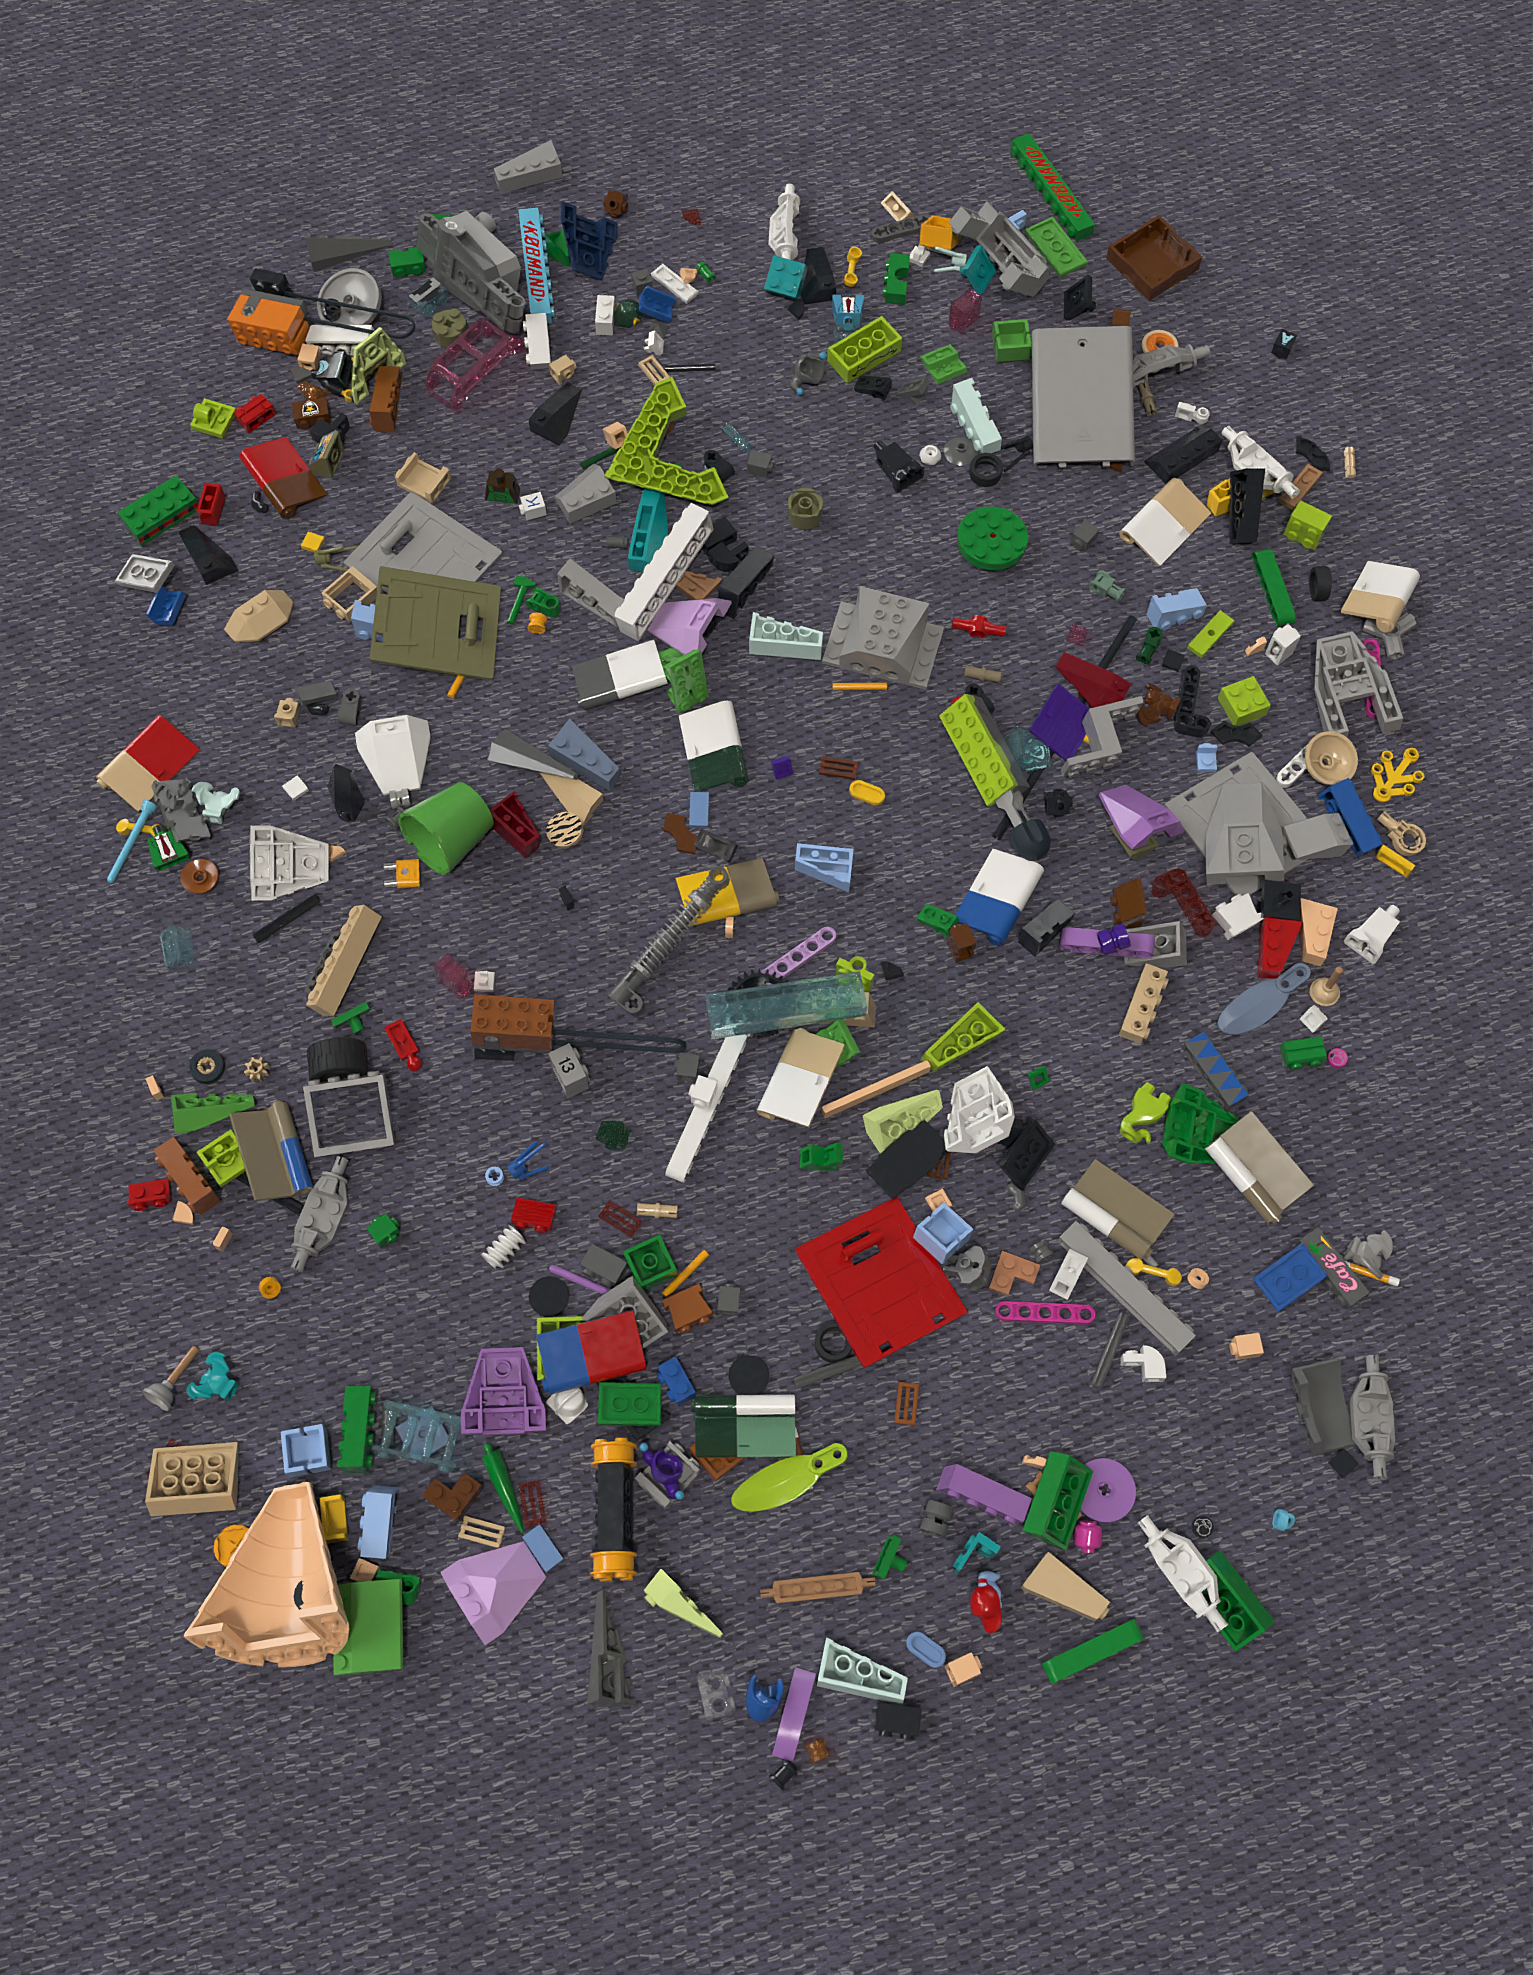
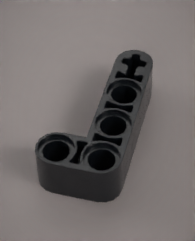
M1190 665L1185 668L1181 679L1178 696L1180 702L1176 709L1173 726L1174 730L1179 734L1202 738L1207 735L1211 721L1206 716L1194 714L1201 673L1198 667Z

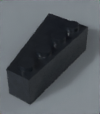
M1245 468L1230 472L1229 544L1257 542L1266 468Z

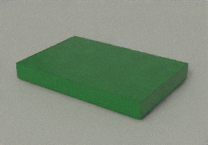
M599 1382L598 1425L660 1426L661 1384Z

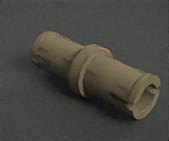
M1144 381L1145 386H1143V382H1141L1138 388L1146 415L1151 416V411L1153 415H1156L1155 398L1151 394L1149 383Z
M966 665L964 677L980 679L982 682L987 680L1000 683L1002 672L987 670L986 667L977 668Z

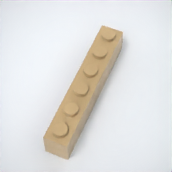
M365 905L354 906L350 910L349 918L341 928V934L333 945L331 955L325 961L322 973L317 977V983L314 990L308 996L309 1000L306 1006L323 1016L335 1015L382 916Z

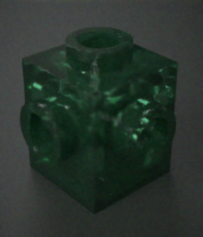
M602 1121L595 1139L605 1144L604 1147L609 1150L625 1149L631 1130L624 1127L625 1124L620 1121Z

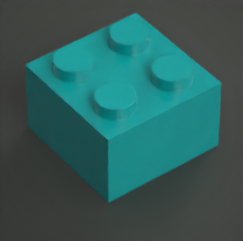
M773 255L764 286L765 291L798 300L808 267L804 263Z

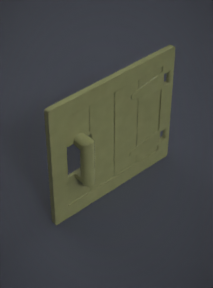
M380 566L369 661L492 680L501 587ZM382 586L388 587V594H381ZM460 615L467 616L464 639H458ZM478 618L483 619L481 642H476ZM377 634L383 636L382 643L376 642Z

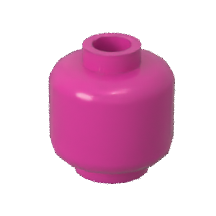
M1080 1521V1524L1075 1526V1545L1082 1548L1084 1553H1094V1549L1100 1548L1102 1545V1528L1097 1525L1096 1521Z

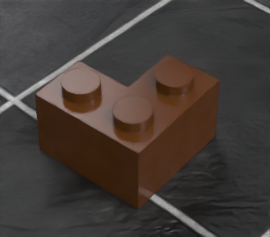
M464 1473L452 1490L434 1478L422 1494V1497L452 1520L459 1523L484 1488Z

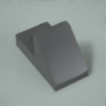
M927 377L904 382L896 396L918 406L926 394V388L930 381Z

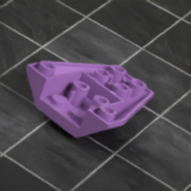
M1127 785L1099 793V797L1117 832L1132 850L1145 846L1152 834L1165 831L1170 837H1173L1185 831L1181 822L1168 808Z

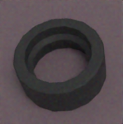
M991 453L976 455L971 461L970 479L981 487L994 486L1001 479L1002 461ZM980 464H990L995 467L996 473L991 476H984L976 471V467Z
M1316 566L1311 569L1309 590L1311 599L1314 601L1328 600L1330 598L1332 574L1328 566Z
M830 1322L819 1328L815 1335L814 1346L816 1353L821 1359L828 1363H836L849 1357L852 1348L845 1338L846 1346L841 1353L829 1354L823 1349L822 1339L827 1332L838 1331L844 1336L837 1322Z

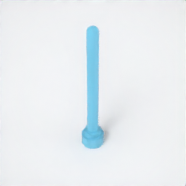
M143 800L141 804L142 813L107 878L109 883L115 881L148 816L155 813L158 806L154 803Z

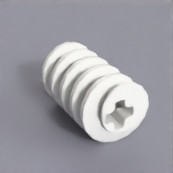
M510 1225V1230H503L505 1236H498L500 1242L495 1240L492 1242L494 1248L489 1246L486 1248L489 1254L484 1252L481 1254L495 1269L497 1266L500 1268L504 1267L501 1262L502 1260L509 1262L507 1255H515L512 1250L513 1248L520 1250L519 1242L524 1245L526 1244L522 1235Z

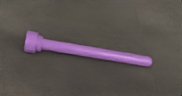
M556 1265L549 1267L551 1273L602 1295L611 1290Z

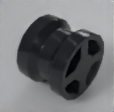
M329 298V299H328V300L338 301V300L333 299V298ZM324 303L323 316L331 321L337 320L340 316L341 306Z

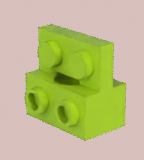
M229 1130L197 1151V1154L220 1187H223L246 1171L236 1136L232 1130Z

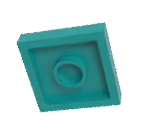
M982 245L975 247L966 265L960 269V273L963 274L962 277L969 279L975 292L979 295L984 293L996 272Z

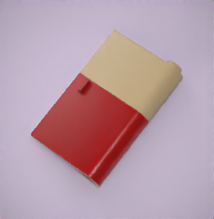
M158 715L96 776L98 779L96 782L103 789L107 787L115 791L139 812L142 808L143 800L150 801L155 795L151 787L155 780L157 782L171 780L200 749L165 718Z

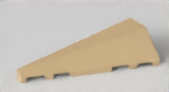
M540 773L566 810L578 816L583 826L603 802L602 793L579 779L574 780Z

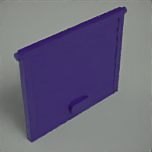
M1058 683L1028 731L1066 761L1075 755L1086 736L1082 721L1089 708Z

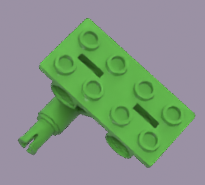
M672 647L658 652L664 674L671 682L672 688L668 689L667 693L675 705L677 713L687 711L694 704L701 703L709 697L700 649H694L685 655H682Z

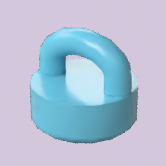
M1283 1509L1275 1511L1273 1515V1527L1275 1530L1285 1531V1529H1289L1294 1525L1295 1516Z

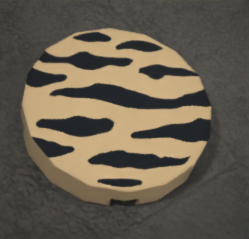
M571 812L556 814L550 819L546 828L547 837L550 842L556 847L563 849L576 845L582 838L584 831L578 816Z

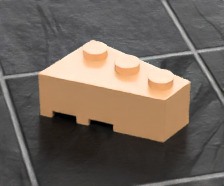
M1301 898L1300 921L1303 923L1299 930V940L1303 962L1321 966L1325 961L1338 908Z

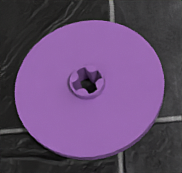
M1100 1458L1089 1461L1085 1466L1094 1472L1080 1509L1081 1512L1088 1518L1102 1523L1114 1522L1123 1518L1131 1510L1136 1498V1487L1132 1475L1122 1464L1111 1459ZM1107 1485V1490H1109L1110 1493H1106L1105 1496H1103L1102 1491L1099 1490V1487Z

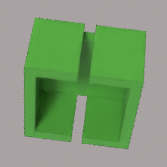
M1027 319L995 321L992 329V340L995 347L996 362L1030 360L1032 342Z

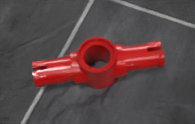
M975 615L972 619L969 618V620L955 617L952 619V629L966 630L973 638L977 636L983 639L989 634L1004 637L1006 632V626L991 624L982 615Z

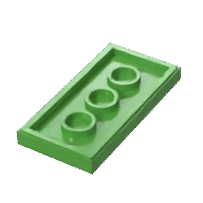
M1053 216L1025 229L1026 235L1060 278L1088 265L1086 258Z

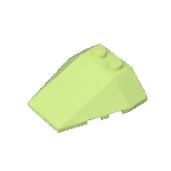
M380 327L354 348L351 392L356 404L369 395L366 381L378 372L379 366H400L402 368L406 364L404 353Z

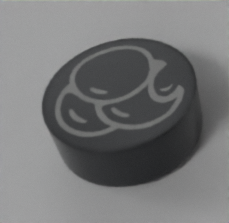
M1199 1516L1194 1519L1191 1528L1195 1536L1207 1538L1212 1534L1214 1525L1208 1517Z

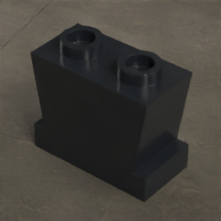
M703 829L700 830L694 847L698 850L731 863L738 847L736 843Z

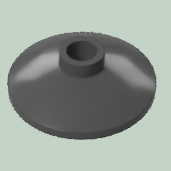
M956 437L949 440L944 446L945 458L954 465H969L972 459L978 455L973 442L968 438Z

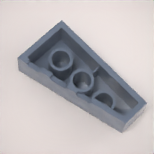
M570 718L548 745L550 756L609 791L620 779L619 767Z

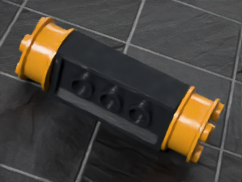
M616 1438L615 1441L607 1442L606 1439H596L595 1444L591 1445V1449L594 1450V1462L591 1463V1467L598 1469L595 1472V1480L598 1483V1491L595 1493V1502L598 1505V1513L595 1514V1524L598 1526V1535L595 1536V1547L598 1548L599 1552L590 1554V1557L593 1558V1572L590 1573V1576L600 1582H611L612 1578H618L621 1581H632L633 1576L637 1575V1572L634 1571V1557H637V1553L633 1552L632 1469L637 1466V1462L634 1461V1449L637 1448V1444L628 1441L627 1438Z

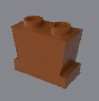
M696 1284L662 1300L665 1311L670 1310L676 1333H687L692 1330L691 1326L698 1323L699 1325H704L710 1322V1318L713 1317V1312L702 1298L703 1291L700 1284Z

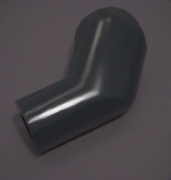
M253 491L251 507L259 513H266L269 506L261 501V493L259 491Z
M311 703L306 705L312 715H323L329 711V707L326 704Z

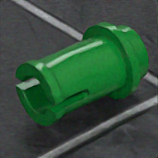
M702 261L697 264V273L701 274L707 283L712 282L716 278L706 262Z

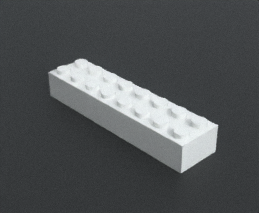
M690 503L688 508L683 510L682 517L673 525L669 536L664 538L663 545L654 553L653 560L650 564L646 565L642 576L635 581L634 588L631 592L627 593L621 607L619 606L616 609L615 619L620 632L636 641L640 640L714 530L709 511L693 503Z

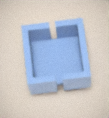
M943 1203L932 1212L931 1217L928 1216L917 1226L913 1238L943 1264L955 1251H958L969 1241L973 1228Z
M323 1424L304 1427V1432L300 1428L281 1431L284 1471L287 1476L309 1474L308 1470L312 1473L332 1470L328 1432Z

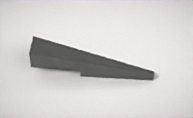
M309 235L304 236L314 272L392 245L391 237H388L387 240H379L377 237L362 239L360 236H336V238H325V236L310 238Z
M504 729L491 744L488 761L574 780L578 778L576 772L509 730Z
M602 1590L597 1592L587 1704L597 1707L637 1705L636 1698L630 1699L627 1687L632 1684L631 1678L625 1679L623 1664L626 1663L619 1632L618 1630H613L610 1618L614 1617L613 1610H607L606 1596L609 1594L608 1591Z

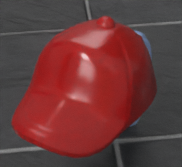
M981 1572L978 1576V1587L972 1592L970 1598L971 1612L974 1616L980 1618L983 1628L987 1633L997 1631L1002 1623L1001 1590L995 1583L1000 1578V1572Z

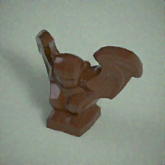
M1148 683L1146 689L1149 692L1146 694L1145 703L1150 706L1145 708L1142 705L1137 713L1138 721L1145 727H1148V724L1160 722V716L1166 715L1171 720L1180 702V698L1172 699L1171 696L1162 692L1161 688Z

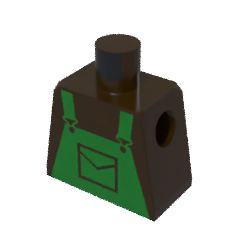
M502 469L490 471L486 484L485 500L518 504L521 489L514 474L505 473Z

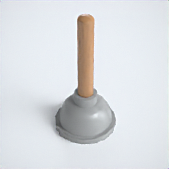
M192 1346L167 1380H164L161 1384L154 1383L148 1388H144L142 1394L145 1398L161 1407V1409L169 1411L173 1401V1393L171 1392L174 1388L173 1384L199 1352V1349L196 1346Z

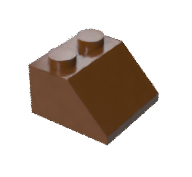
M1137 878L1116 887L1113 895L1110 896L1111 906H1115L1116 911L1113 913L1114 923H1118V925L1123 923L1125 929L1141 927L1147 914L1141 878Z

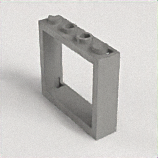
M369 1071L367 1072L368 1075L365 1076L355 1073L347 1075L348 1078L340 1079V1076L329 1077L328 1081L325 1082L315 1079L308 1081V1084L303 1086L314 1157L392 1146L396 1143L385 1073ZM378 1082L386 1136L320 1146L312 1091Z

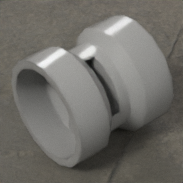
M408 788L398 792L396 790L389 791L392 809H396L399 806H411Z

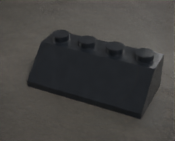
M1196 427L1144 460V462L1167 484L1172 478L1180 477L1217 453L1222 439L1211 428Z

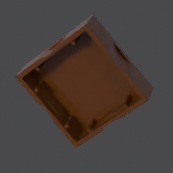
M1158 215L1143 224L1135 232L1109 245L1106 259L1150 301L1199 270L1202 256L1188 242L1179 237L1175 230Z

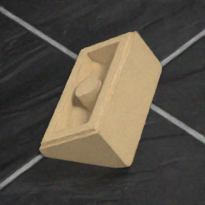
M893 191L881 202L896 221L915 216Z

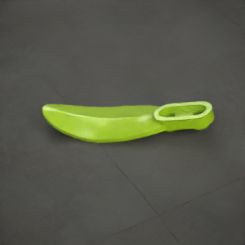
M835 1443L812 1455H797L775 1462L743 1482L732 1495V1505L741 1511L756 1512L789 1503L808 1491L822 1474L844 1464L848 1458V1451L842 1444ZM840 1451L841 1457L836 1459L834 1457L835 1452ZM822 1461V1467L817 1468L816 1462Z

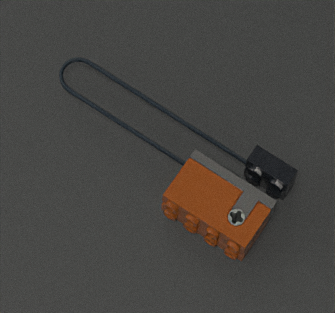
M474 994L470 1032L473 1048H475V1059L514 1061L515 1051L549 1053L552 1052L553 1045L564 1046L568 1043L571 1046L669 1053L682 1052L686 1049L687 1045L685 1041L672 1037L554 1029V1000ZM553 1035L676 1043L681 1045V1047L554 1040Z

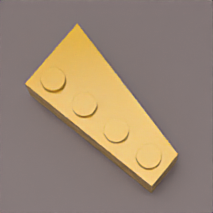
M1230 479L1224 480L1209 491L1207 506L1215 517L1230 511ZM1263 489L1262 498L1274 494L1275 492L1273 490Z

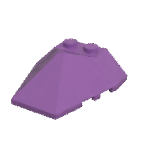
M523 1347L481 1349L461 1411V1434L493 1436L546 1431L545 1407Z

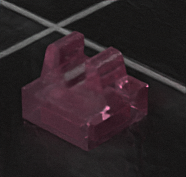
M1072 624L1066 641L1083 647L1089 629Z

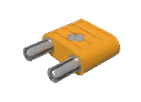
M419 859L397 860L396 863L384 864V870L396 869L397 879L384 881L385 887L397 886L398 889L421 887Z

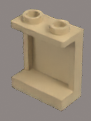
M414 452L411 457L407 458L404 466L397 471L395 478L397 486L433 503L451 480L450 470L444 466L439 470L419 460L418 454Z

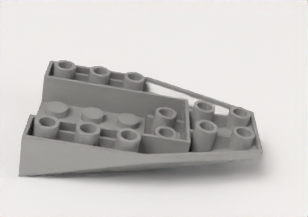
M1262 784L1223 785L1206 832L1207 885L1226 884V877L1265 875V880L1284 881L1282 829Z

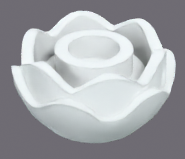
M927 445L922 448L919 456L923 463L935 465L941 459V452L936 446Z

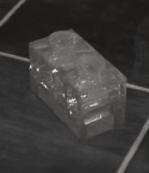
M721 1669L697 1675L706 1720L710 1721L732 1715L731 1710L735 1709L733 1696L728 1697L726 1689L730 1687L728 1674H723ZM711 1678H718L721 1684L718 1689L712 1690L708 1687V1681ZM716 1700L724 1701L726 1706L722 1712L714 1711L713 1703Z

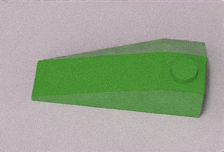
M198 1093L171 1095L175 1133L179 1132L181 1134L196 1131L229 1117L231 1113H239L255 1106L253 1095L228 1094L224 1097L225 1099H220L216 1094H209L206 1098H197Z

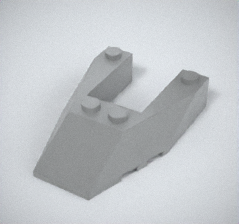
M1354 632L1317 639L1314 691L1323 732L1334 731L1347 737L1349 730L1339 703L1364 697H1370L1382 733L1400 730L1403 716L1388 674L1377 664L1374 656L1367 652L1366 647Z

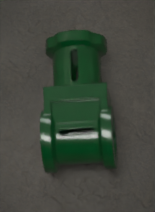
M1151 627L1147 630L1143 647L1140 653L1136 655V660L1146 665L1151 663V657L1161 643L1163 633L1160 628Z

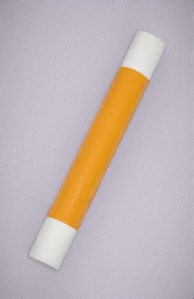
M1345 1261L1355 1273L1394 1286L1399 1284L1400 1279L1383 1274V1277L1378 1279L1367 1268Z

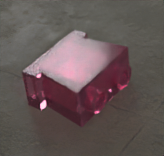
M968 288L965 294L951 302L948 324L952 330H957L959 333H962L979 319L982 297L973 289Z
M447 953L433 966L437 978L458 999L463 996L466 997L471 993L473 987L470 975Z

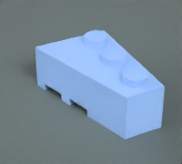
M797 843L795 870L849 892L853 849Z
M374 1485L363 1495L362 1507H365V1512L360 1520V1528L363 1529L362 1537L358 1541V1550H361L360 1557L386 1559L390 1555L394 1528L392 1527L393 1514H396L397 1508L394 1506L395 1494L399 1493V1487Z

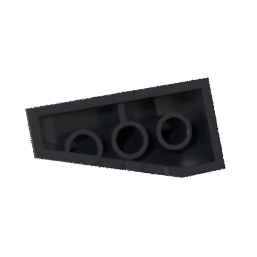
M568 382L543 402L528 419L530 431L559 446L569 433L582 389Z
M195 525L178 532L206 585L238 572L232 557Z

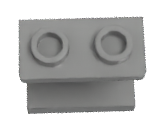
M669 1441L664 1451L681 1460L683 1473L678 1483L680 1490L683 1492L700 1474V1469L698 1468L700 1465L692 1457L688 1459L683 1454L685 1450L678 1443L673 1445ZM650 1466L635 1477V1481L665 1510L676 1500L671 1499L664 1485L658 1483L653 1478Z

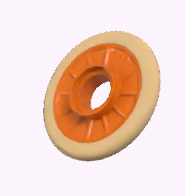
M1164 330L1151 331L1142 340V350L1144 353L1158 349L1157 343H1162L1164 346H1179L1177 339L1171 333Z

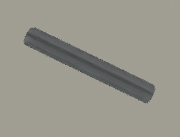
M1119 1313L1093 1376L1091 1385L1095 1388L1100 1389L1104 1383L1130 1318L1125 1313Z
M855 1355L795 1377L794 1383L796 1388L799 1389L861 1366V1363Z

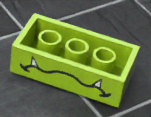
M881 316L830 346L827 352V362L848 384L860 375L901 352L902 337Z

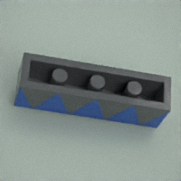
M1202 1032L1184 1043L1181 1049L1226 1112L1246 1100L1249 1095L1246 1086L1236 1078L1235 1071L1226 1064L1223 1054L1216 1050L1211 1037Z

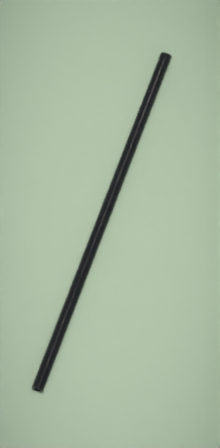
M1130 615L1099 663V667L1107 669L1137 621L1134 616ZM1079 695L1078 700L1085 705L1087 700ZM1049 747L1045 750V758L1042 761H1038L1027 779L1030 788L1022 793L1023 803L1055 753ZM1007 813L992 835L995 839L998 837L997 840L999 841L1011 824Z

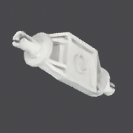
M786 184L784 187L785 193L778 197L779 207L770 217L769 245L775 251L776 256L793 260L798 255V239L792 233V220L799 213L800 198L794 193L795 186L793 184Z
M1230 426L1223 429L1222 435L1230 441L1228 450L1231 452L1234 469L1266 468L1263 489L1273 490L1275 493H1280L1284 490L1292 499L1300 493V489L1291 483L1293 474L1287 472L1271 455L1248 437L1246 431L1236 433Z
M1149 1515L1138 1522V1525H1140L1149 1538V1542L1144 1545L1145 1548L1148 1547L1156 1563L1176 1591L1197 1613L1195 1615L1198 1619L1202 1615L1206 1616L1216 1629V1632L1222 1630L1228 1623H1226L1216 1609L1217 1604L1221 1600L1218 1595L1217 1576L1190 1539L1170 1532L1168 1528L1163 1532L1162 1530L1159 1531L1149 1518ZM1163 1537L1174 1544L1175 1547L1170 1550L1163 1543ZM1206 1588L1211 1603H1207L1203 1594L1201 1593Z

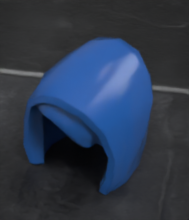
M753 1675L749 1680L745 1704L747 1712L757 1722L767 1721L775 1715L780 1706L783 1695L782 1679H777L778 1684L762 1688L761 1685L755 1683L757 1676Z

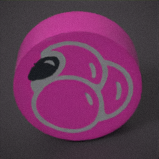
M1339 1048L1332 1049L1327 1055V1062L1333 1068H1342L1348 1060L1346 1052Z

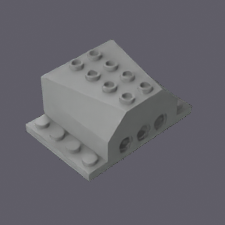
M860 586L856 605L842 601L840 603L822 664L926 690L944 627L927 623L930 603Z

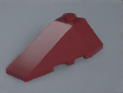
M1063 652L1055 666L1061 675L1070 684L1075 686L1079 691L1078 694L1090 703L1089 706L1091 708L1122 701L1131 686L1130 682L1119 675L1066 652Z

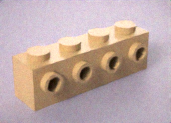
M1147 963L1145 964L1119 1036L1140 1044L1143 1038L1147 1039L1150 1028H1147L1149 1022L1153 1023L1157 1012L1153 1010L1155 1005L1159 1006L1163 995H1160L1161 989L1165 990L1169 979L1166 978L1168 971Z

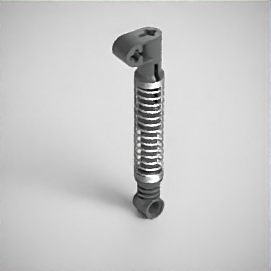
M715 866L709 871V875L706 878L707 882L703 881L704 885L701 884L700 888L693 890L688 895L691 902L689 903L687 900H684L688 904L686 908L680 904L684 909L682 912L676 909L680 915L677 917L675 914H672L676 918L674 922L668 918L672 923L670 926L664 923L668 929L665 931L663 928H660L662 931L660 933L656 932L658 936L656 938L652 937L654 940L652 943L649 942L650 945L648 947L644 946L646 950L644 952L641 951V956H637L638 959L630 963L629 970L607 994L611 1000L630 1015L638 1017L644 1014L646 1010L644 1001L635 993L638 987L643 982H647L652 976L651 974H654L653 970H657V965H661V960H665V956H669V951H673V946H677V941L681 942L679 936L685 937L683 931L689 932L688 927L693 928L691 922L697 923L696 918H701L700 913L705 914V911L710 908L712 898L716 897L714 894L717 895L718 891L728 886L730 878L725 868ZM717 875H724L722 880H715ZM630 998L634 1004L638 1005V1007H632L631 1004L627 1002V1000Z

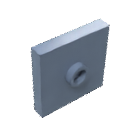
M432 1406L395 1427L415 1464L452 1443Z

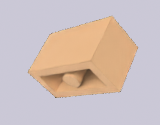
M972 1652L945 1666L953 1687L981 1674L980 1669L982 1668L979 1658L973 1656Z

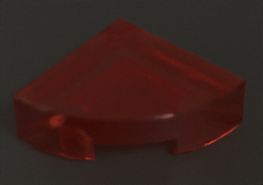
M698 209L682 211L684 220L693 223V225H701Z

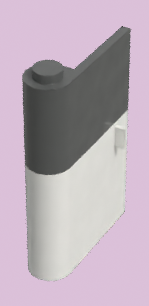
M654 640L572 666L580 697H577L580 708L584 707V710L668 684Z

